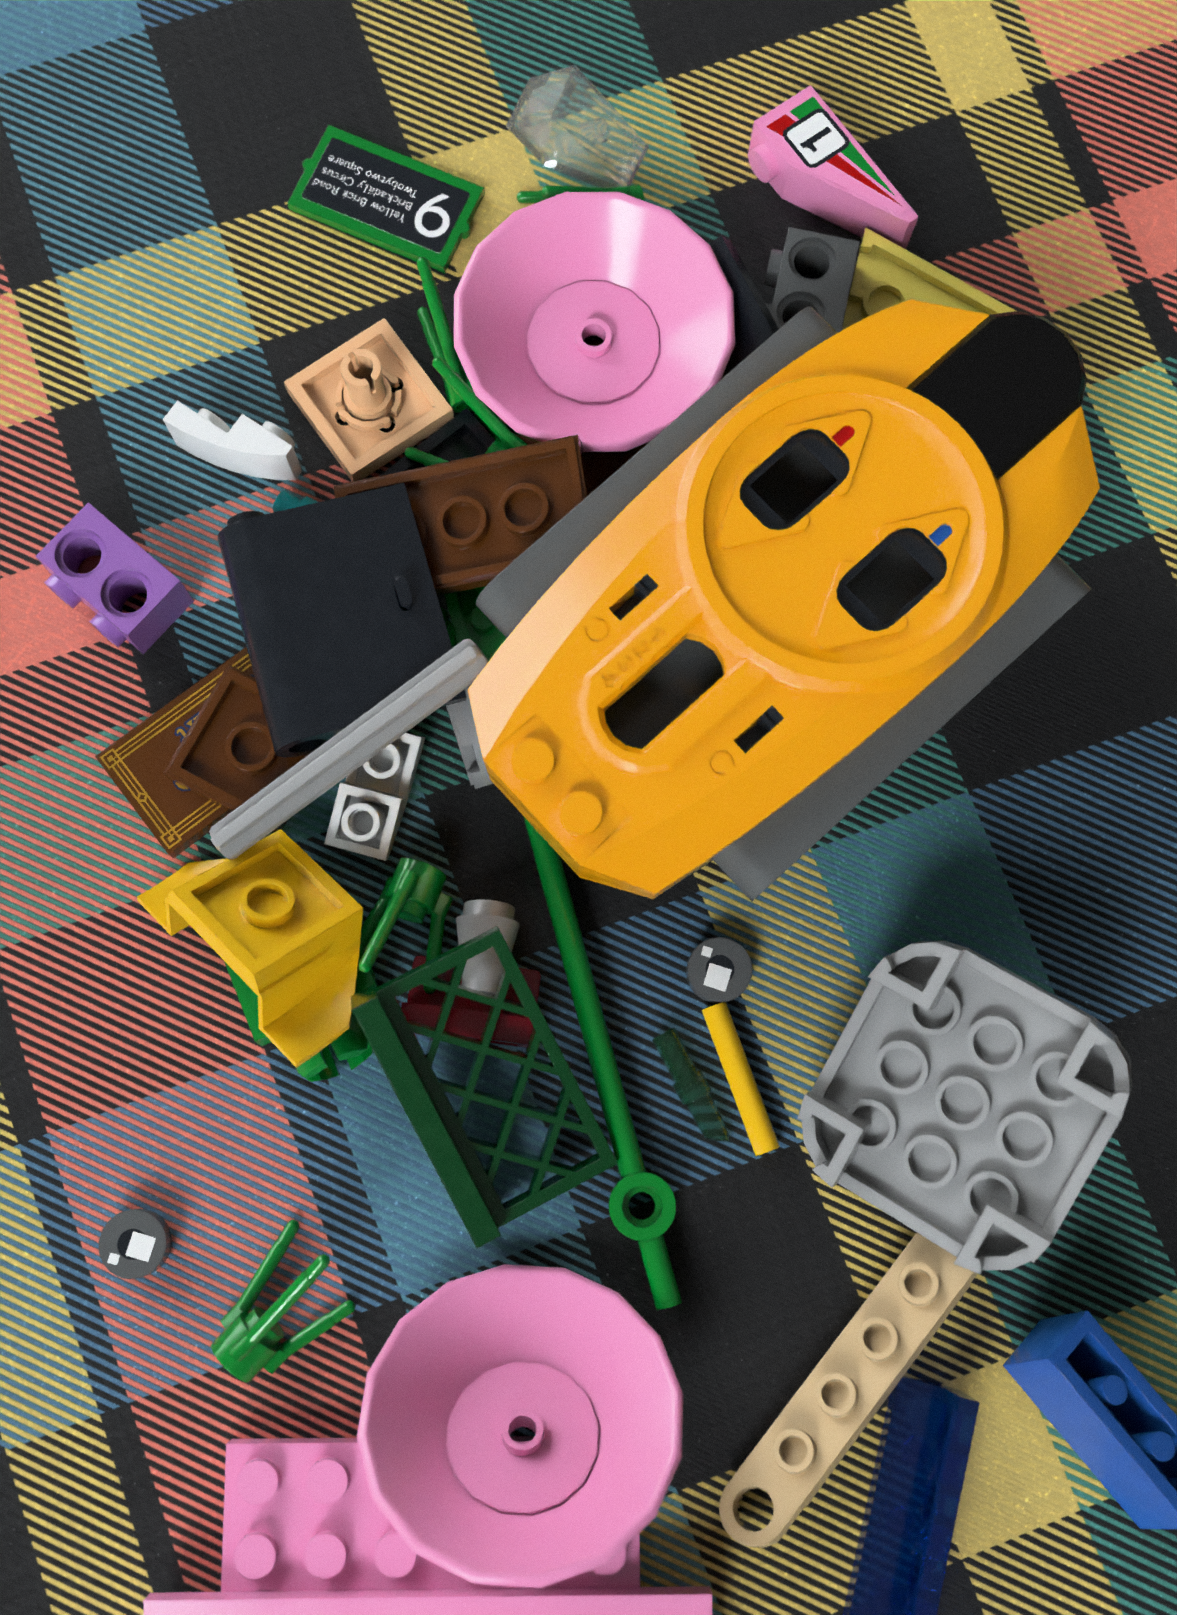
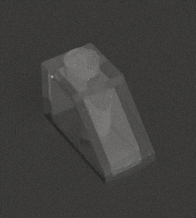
M576 65L530 78L506 124V127L544 166L599 188L631 185L649 148L644 140Z

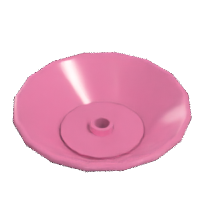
M564 192L514 211L475 247L454 294V348L475 395L516 433L540 442L578 435L582 442L583 452H626L650 442L722 379L736 344L734 293L711 246L671 210L622 192ZM589 336H598L604 342L598 346H590L583 340Z
M504 1264L445 1283L399 1319L367 1373L357 1439L372 1498L413 1552L472 1583L542 1588L607 1564L655 1519L682 1459L683 1391L661 1336L619 1292L562 1267ZM520 1427H527L535 1433V1437L527 1443H517L512 1440L510 1435L515 1429Z

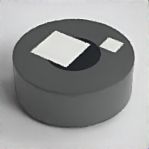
M723 937L711 938L700 943L690 955L686 966V977L690 988L699 998L715 1004L727 1003L740 996L748 987L752 977V963L748 953L739 943Z
M133 1209L121 1212L111 1218L101 1232L99 1239L100 1258L104 1266L112 1274L120 1278L137 1279L150 1275L157 1271L169 1256L172 1245L171 1232L165 1220L151 1210Z

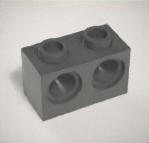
M792 227L788 228L783 251L771 249L764 281L765 286L775 287L772 304H765L779 329L802 309L811 306L838 333L842 331L860 241ZM798 272L813 273L818 279L804 278Z

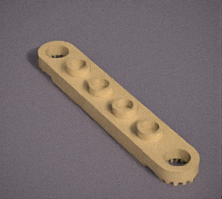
M919 1233L914 1235L724 1488L719 1503L720 1518L726 1532L735 1541L749 1547L765 1548L776 1544L783 1535H786L797 1516L813 1499L968 1290L970 1283L978 1273L955 1265L956 1256ZM763 1489L769 1494L773 1502V1516L770 1523L764 1529L750 1531L739 1520L740 1515L737 1512L740 1505L739 1501L742 1500V1495L744 1493L747 1494L749 1490Z

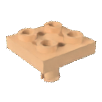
M385 318L284 381L287 393L352 482L366 478L404 453L406 448L415 446L454 418L451 406ZM399 383L403 385L402 390H396L395 393H392L391 386L398 388ZM337 420L346 421L348 425H340L337 423ZM391 422L395 424L394 429L390 432L380 430L381 428H389Z

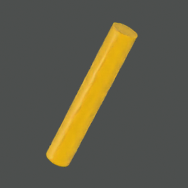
M721 1002L701 1010L755 1156L779 1148L780 1145L726 1002Z

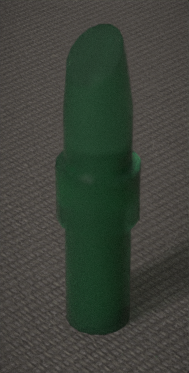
M675 1028L652 1039L674 1081V1084H672L682 1105H687L704 1138L730 1143L729 1134L722 1116L709 1093L711 1088L702 1071H697Z

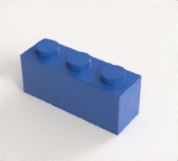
M1088 1311L1041 1319L1003 1364L1004 1368L1140 1529H1177V1415Z

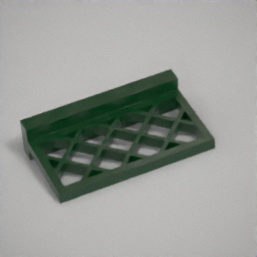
M498 926L379 987H376L374 984L351 996L352 1012L476 1248L500 1237L499 1227L618 1164ZM493 947L504 968L495 996L459 985L467 960ZM454 967L450 982L435 978ZM510 982L521 1004L505 999ZM420 984L446 992L435 1027L407 1019L396 997ZM455 995L491 1005L480 1041L444 1030ZM501 1009L529 1017L534 1028L525 1054L490 1044ZM415 1033L431 1038L426 1054ZM440 1041L476 1051L465 1086L437 1078L432 1064ZM540 1041L551 1062L535 1058ZM486 1054L521 1065L510 1099L475 1089ZM531 1068L559 1077L563 1087L554 1112L520 1102ZM445 1092L461 1097L456 1112ZM471 1100L506 1110L495 1144L470 1137L466 1134L462 1125ZM570 1100L580 1120L565 1116ZM516 1113L550 1123L539 1156L505 1147ZM561 1126L588 1134L597 1152L573 1166L550 1160ZM476 1151L491 1155L486 1170ZM501 1158L534 1167L535 1170L528 1190L502 1203L493 1185ZM546 1171L557 1174L543 1182Z

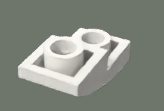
M179 401L174 404L163 418L177 446L213 465L236 473L273 480H296L302 472L293 448L295 446L294 440L284 430L269 421H265L261 426L242 414L230 429L222 419L211 411L201 408L196 413Z
M410 733L403 734L346 776L345 782H340L324 842L325 845L384 861L388 860L407 804L425 737Z

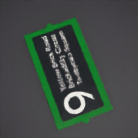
M328 125L311 159L303 160L304 172L287 204L291 211L417 262L418 258L425 257L429 261L430 268L445 273L461 240L467 239L470 236L469 224L484 196V187Z

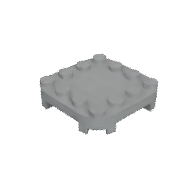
M945 940L912 943L885 956L868 977L871 980L812 1090L804 1095L797 1119L802 1120L804 1144L815 1164L812 1170L831 1188L840 1184L957 1257L954 1262L955 1265L981 1274L983 1270H1012L1030 1261L1034 1263L1052 1243L1054 1236L1124 1115L1132 1090V1063L1130 1055L1122 1047L1117 1036L1095 1017L977 952Z

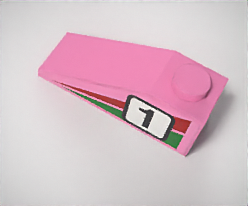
M811 85L754 121L748 150L750 166L757 178L764 183L769 182L781 199L862 238L866 227L902 248H907L919 216Z

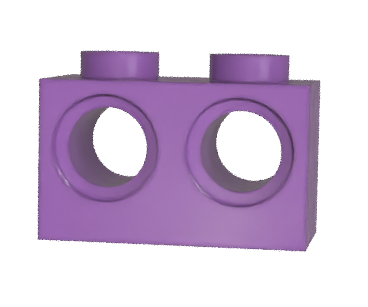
M89 502L35 556L51 574L44 583L71 608L74 609L82 601L95 612L96 615L89 622L118 648L127 640L144 654L194 602L182 582ZM96 555L101 556L99 564L92 571L78 573L80 564L86 558ZM135 594H147L146 601L140 609L131 613L122 612L123 605L128 598Z

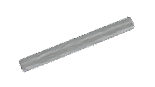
M464 639L213 825L209 832L211 841L216 849L227 859H235L470 686L489 662L485 654L471 639Z

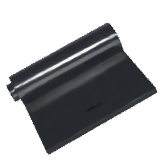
M404 483L269 514H264L260 511L242 512L232 516L227 521V526L218 534L220 550L275 754L278 757H298L312 753L452 649ZM399 602L402 607L406 608V611H403L400 608ZM465 690L443 706L466 701Z

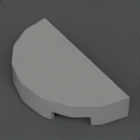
M467 687L464 689L467 697L466 701L447 705L446 707L470 785H474L475 789L494 783L490 780L483 761Z

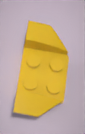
M282 829L261 839L235 859L225 858L189 862L162 882L137 896V901L171 936L190 925L258 995L259 1029L296 1068L350 1028L352 1018L351 996L355 994L363 907Z

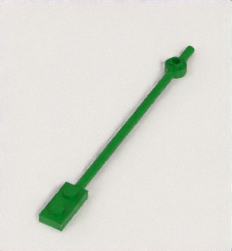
M486 586L444 594L451 622L456 629L457 645L464 639H471L478 645L489 661L507 638L475 605L478 596ZM524 817L610 1141L618 1163L617 1167L621 1179L615 1184L610 1193L608 1202L609 1214L619 1232L630 1239L638 1241L656 1310L670 1308L682 1303L663 1235L671 1226L675 1217V1197L670 1186L662 1178L646 1172L561 857ZM639 1192L649 1194L654 1202L652 1213L645 1218H636L629 1211L631 1197Z

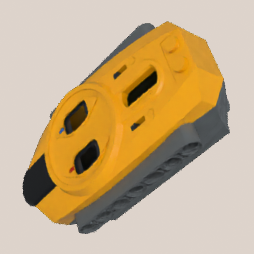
M910 299L881 310L838 333L813 307L808 306L794 315L487 584L478 596L475 605L507 639L468 688L483 761L490 780L580 878L655 899L711 861H714L751 901L755 900L1092 589L1057 554L1085 515L1100 489L1082 409L1087 382L1082 354L1067 332L1045 317L1020 311L989 315Z

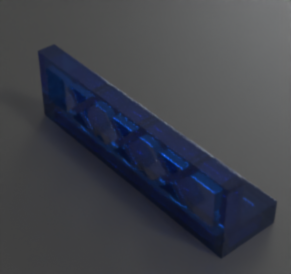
M904 1375L890 1393L843 1615H937L980 1403L964 1392Z

